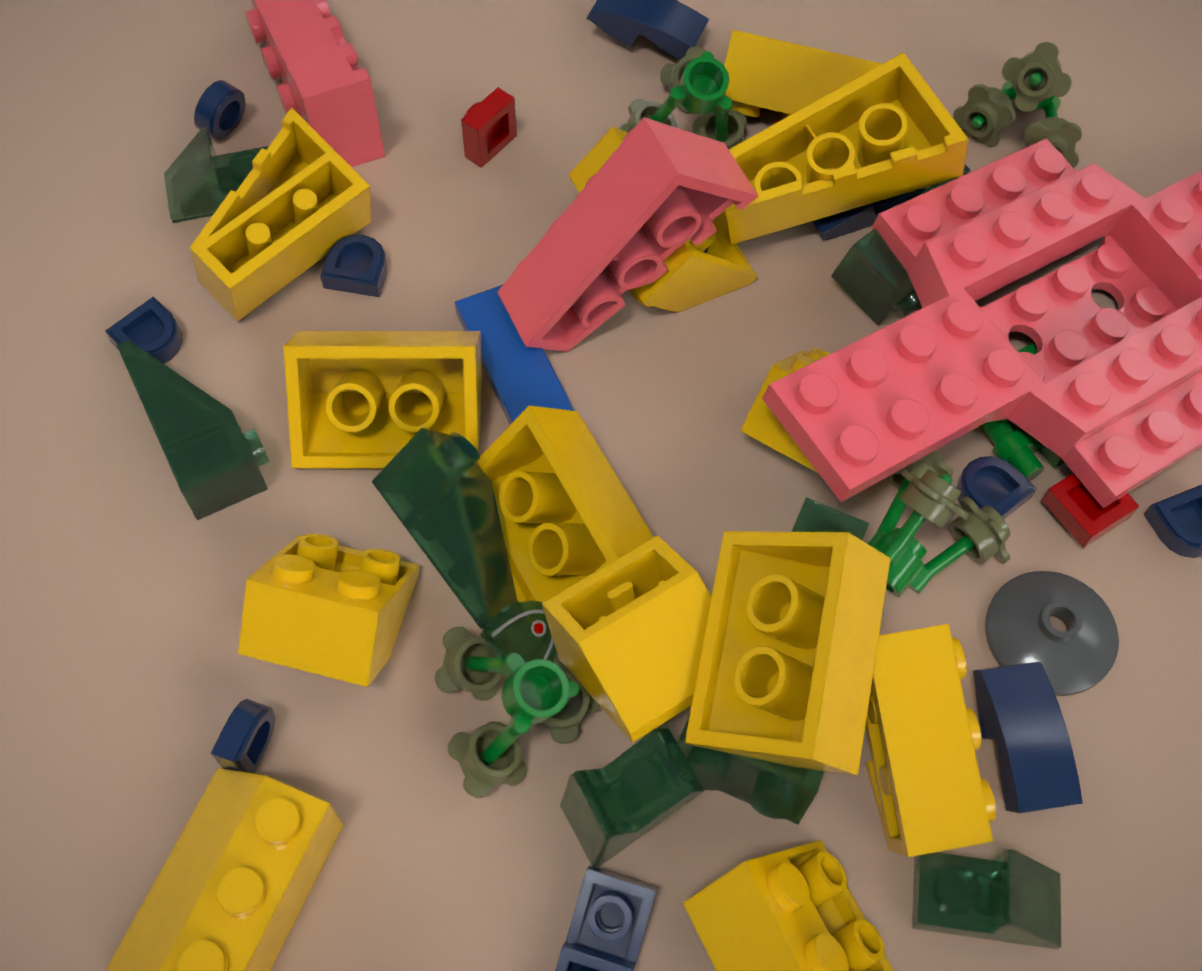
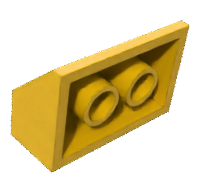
M732 29L724 63L729 75V85L725 95L732 100L733 105L730 110L738 111L743 115L759 117L761 108L783 112L782 120L883 63Z
M612 126L568 174L578 193L585 188L587 181L600 170L621 145L628 132ZM712 220L717 229L716 232L699 246L692 243L691 239H689L664 260L669 269L652 284L647 283L641 287L628 290L639 303L646 307L654 306L679 313L751 285L758 276L738 244L731 245L716 221Z
M298 331L283 346L291 468H470L480 457L482 407L481 331Z
M528 406L453 485L455 492L521 613L535 609L544 610L543 602L654 538L578 411ZM532 613L523 616L530 630L533 622L536 620H542L545 623V634L541 637L534 635L537 642L551 639L552 635L545 614Z
M723 531L685 743L792 767L858 776L890 557L849 532Z
M217 768L106 970L271 971L344 826L331 804L265 775Z

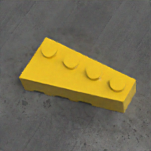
M902 52L730 148L729 151L759 197L743 210L738 209L733 203L714 220L729 243L733 245L963 176L969 139L907 55Z

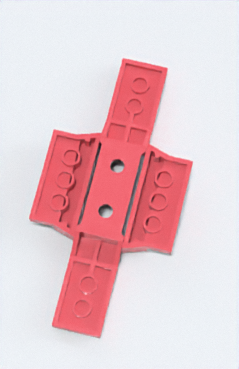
M1046 138L879 213L871 230L907 272L922 309L769 384L762 397L763 401L840 502L849 499L986 422L1009 419L1062 458L1102 508L1108 506L1202 448V170L1144 198L1095 163L1076 171ZM1104 237L1098 249L1069 264L1062 265L1059 269L1019 287L1017 290L990 304L979 307L975 302ZM1101 289L1110 293L1118 303V310L1114 308H1101L1093 300L1091 290ZM1021 332L1028 335L1036 344L1037 354L1018 352L1010 344L1008 333Z

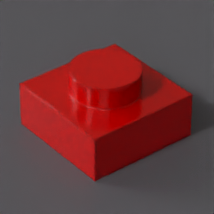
M499 87L481 102L474 103L461 119L465 158L480 168L487 164L517 136L515 97Z
M1074 473L1050 487L1041 500L1083 548L1131 518L1139 508V505L1128 493L1102 508Z

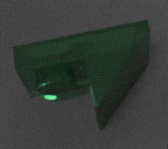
M203 127L164 173L168 207L172 222L178 223L213 216L231 190L236 192L253 169L252 161L261 148L266 150L269 146L216 155L207 127Z
M660 728L651 731L604 768L578 770L569 776L560 807L591 865L599 867L705 790L670 729Z
M1005 849L993 860L937 852L914 856L912 929L1059 949L1061 948V875L1055 870L1012 849Z

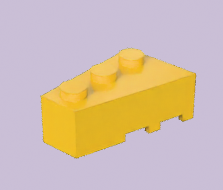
M292 107L283 118L282 129L266 150L261 148L253 159V169L236 192L233 190L229 192L189 247L199 283L237 322L325 257L333 244L341 238L356 234L371 222L370 185Z
M949 624L879 635L865 725L872 761H867L865 766L888 850L906 857L994 842L990 822L996 818L995 799L989 783L984 778H980L975 750L980 749L981 746L980 726L974 711L970 707L966 708L961 679L965 678L967 672L966 658L960 641L956 637L952 638Z

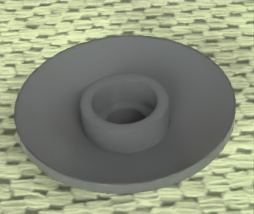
M1034 571L1019 575L1005 583L998 590L987 610L985 619L986 639L990 651L999 666L1041 662L1056 696L1074 695L1094 687L1108 674L1115 663L1119 648V636L1115 619L1104 600L1092 588L1076 578L1052 571ZM1049 616L1062 620L1069 631L1064 632L1055 629L1049 621Z

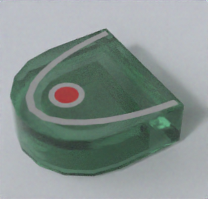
M522 600L510 603L479 634L499 657H507L511 653H518L527 663L535 659H545L552 662L557 655L542 606L543 602Z

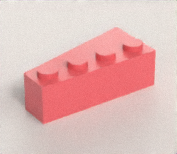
M251 0L253 9L245 11L246 20L255 43L264 41L266 43V47L260 48L271 81L281 78L283 84L276 86L285 114L292 107L351 167L385 157L371 78L365 68L359 69L357 53L350 42H345L341 25L335 15L331 16L327 0Z
M643 117L636 127L627 133L621 145L600 170L587 181L585 188L564 213L551 224L549 231L528 256L516 266L513 274L497 293L526 347L569 352L626 305L621 295L628 289H635L647 283L652 284L669 269L664 260L689 239H691L692 243L699 246L717 231L712 220L733 203L738 209L743 210L759 196L725 143Z

